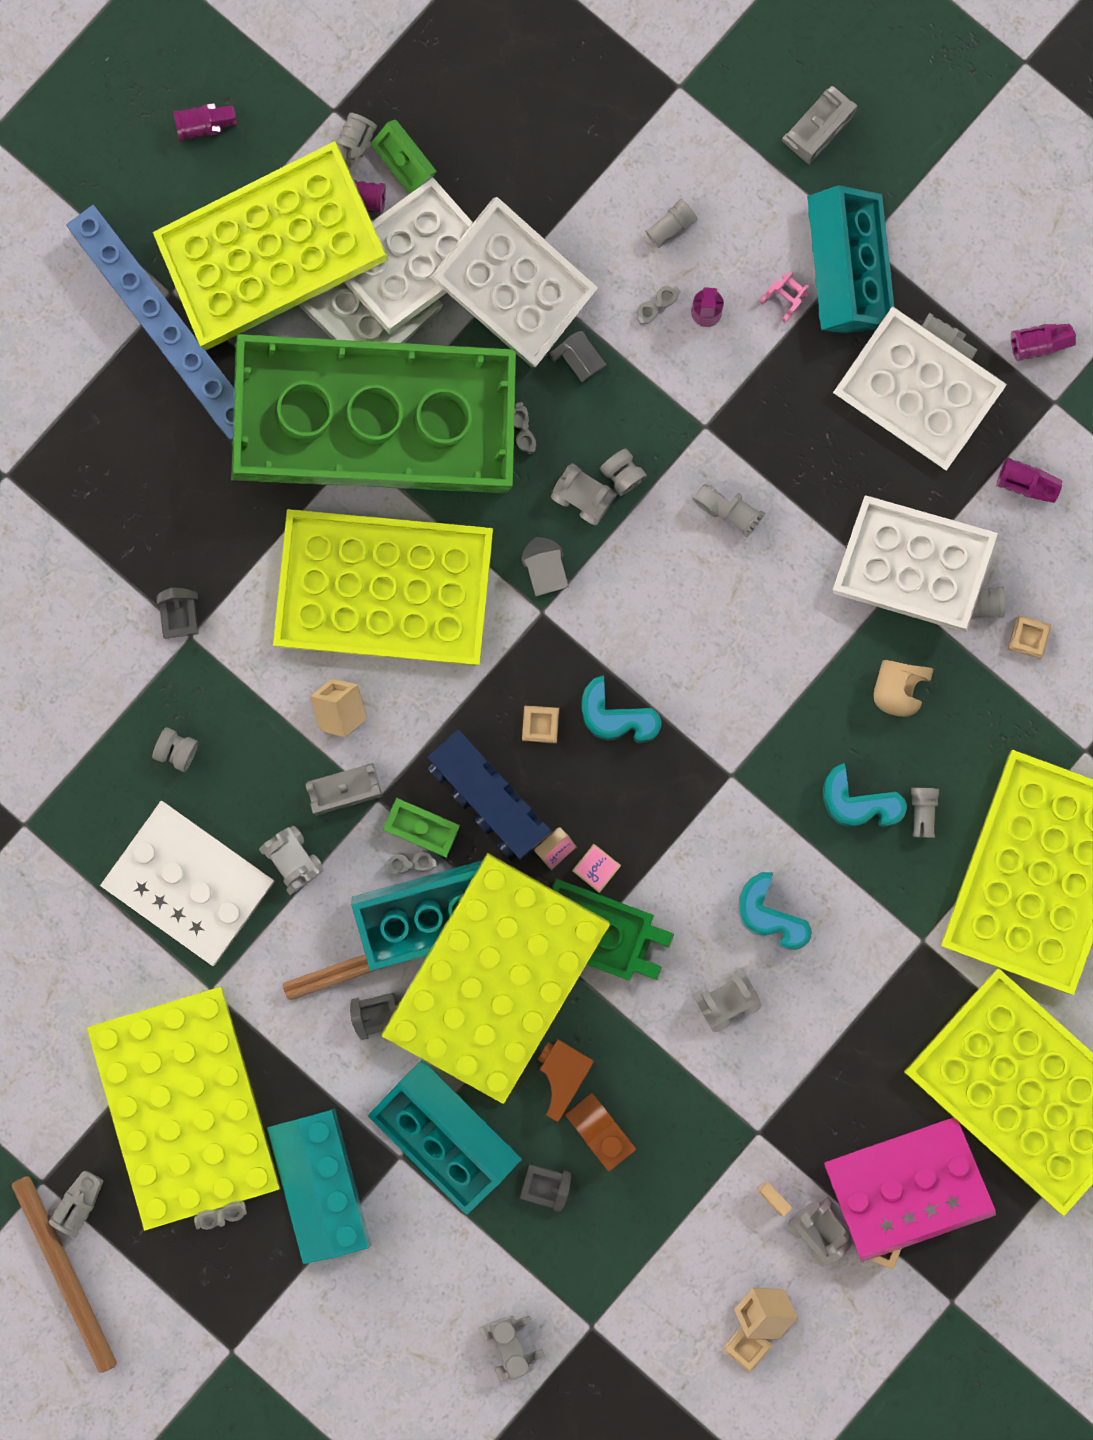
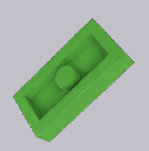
M396 119L387 122L370 143L409 194L437 173Z
M396 798L383 831L447 858L461 826Z

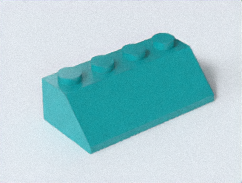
M838 185L807 196L821 330L838 333L877 330L892 306L894 307L882 194Z
M482 861L352 896L351 906L370 971L427 956Z
M423 1060L402 1078L368 1114V1117L466 1215L500 1184L522 1160Z
M331 1109L267 1127L303 1264L332 1259L368 1249L371 1246V1241L336 1110Z

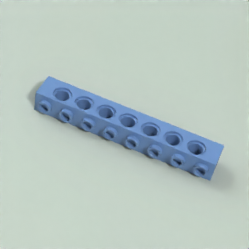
M94 205L90 206L67 223L66 226L232 444L233 386L204 348L200 347L198 340Z

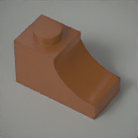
M558 1039L555 1045L548 1042L538 1058L543 1063L540 1070L546 1073L552 1090L551 1104L546 1115L559 1122L594 1062L591 1058Z
M592 1092L565 1113V1116L608 1171H611L637 1150Z

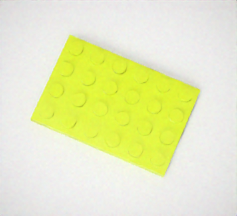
M335 141L153 232L199 345L205 351L389 260L342 152Z
M287 509L273 646L277 648L480 666L493 528Z
M1011 750L940 946L1069 995H1074L1093 943V779Z
M487 853L384 1028L382 1037L504 1104L608 929L609 921Z
M996 968L904 1073L950 1115L957 1119L961 1125L1059 1214L1065 1216L1093 1184V1053L1003 971Z
M223 987L214 988L86 1027L144 1231L198 1215V1213L204 1210H214L234 1201L240 1202L281 1189Z

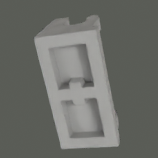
M831 86L829 89H826L794 127L785 134L782 142L810 165L854 117L858 105L850 101L838 89Z
M373 763L312 780L306 784V789L311 799V808L316 816L383 797Z

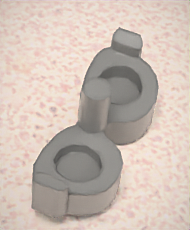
M664 286L657 291L655 303L649 301L642 303L637 311V321L640 325L650 323L657 316L661 308L672 305L678 299V295L681 292L679 288Z
M523 402L516 403L514 408V428L521 430L515 440L516 446L519 450L528 454L535 453L536 441L533 434L528 430L529 417L527 408L523 406Z
M424 851L415 854L412 861H409L403 854H397L389 859L388 864L385 865V872L399 874L406 872L410 868L423 871L431 870L437 866V860L430 853Z
M234 1201L224 1207L199 1212L194 1217L196 1229L201 1227L208 1230L217 1225L222 1227L225 1225V1219L231 1222L238 1221L247 1214L246 1205L243 1201Z

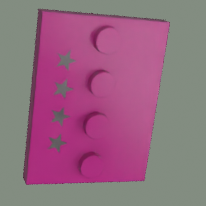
M954 1117L824 1162L825 1170L861 1262L996 1215L994 1205L959 1121Z

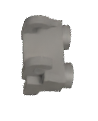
M572 463L567 466L565 472L559 478L550 497L565 507H568L570 503L582 510L579 514L581 518L593 525H597L618 493L583 473L582 469Z
M295 826L288 827L279 832L259 849L262 855L265 854L267 858L273 861L284 877L283 882L288 887L286 890L289 895L298 891L302 886L315 879L324 871L320 860L313 854L308 856L301 846L304 843V838Z
M742 968L735 971L737 975L731 977V982L710 993L705 991L700 994L698 991L692 994L713 1032H719L727 1028L731 1023L730 1018L742 1012L743 1015H750L758 1011L762 1006L755 989Z
M829 1197L819 1204L817 1201L808 1204L788 1222L790 1232L795 1237L803 1238L812 1248V1258L821 1266H827L833 1261L836 1262L853 1245L849 1241L851 1235L848 1227H845L829 1208L833 1204Z
M512 1315L479 1327L484 1342L492 1339L490 1332H493L507 1369L505 1371L503 1365L495 1368L500 1382L519 1378L530 1373L533 1370L530 1361L545 1357L542 1349L525 1355L515 1329L531 1324L530 1316L515 1320Z

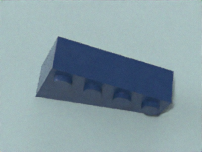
M459 729L427 757L432 763L427 769L441 784L447 780L454 787L455 790L451 793L453 798L463 809H466L469 805L479 815L474 821L487 835L493 831L501 839L502 842L497 846L510 861L517 857L522 862L552 834V830L544 822L541 823L529 805L514 793V790L496 770H493L490 763Z

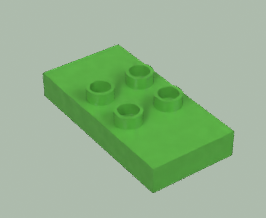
M238 334L235 348L231 480L508 493L513 487L516 350Z

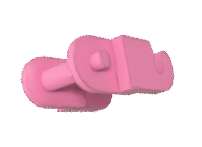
M792 271L787 275L784 273L781 276L783 278L781 283L776 280L768 289L766 295L759 301L763 305L773 293H780L791 302V308L782 318L784 323L801 306L802 300L800 298L809 295L806 291L810 286L802 287L791 278L793 275ZM786 283L798 292L795 298L782 289Z

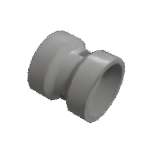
M627 448L613 455L600 467L603 475L611 478L614 482V489L619 496H623L633 490L647 477L641 467H636L633 463V456Z
M166 727L155 745L152 758L162 763L168 761L174 765L175 769L186 772L195 756L199 742L191 737L182 738L178 736L175 730Z

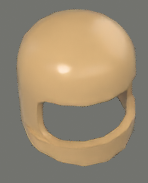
M883 660L873 694L876 706L880 710L898 717L914 715L922 705L920 700L913 698L915 686L919 681L930 682L934 669Z

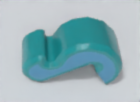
M604 675L594 678L585 688L582 696V714L585 726L595 737L607 741L615 740L630 730L635 732L633 739L637 743H647L657 737L661 729V718L653 708L605 710Z
M845 763L834 767L824 781L823 801L828 815L840 825L848 827L863 825L874 815H877L879 817L878 825L887 827L900 822L905 816L907 804L905 799L897 792L849 798Z
M761 872L750 878L739 896L737 913L742 925L752 934L760 936L781 933L782 939L778 941V945L781 948L788 950L803 948L809 943L812 935L808 921L763 906L773 872Z

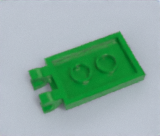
M555 880L552 890L610 923L586 965L631 981L634 972L658 980L662 967L648 962L644 958L651 941L670 948L674 937L673 933L652 926L653 914L567 882Z

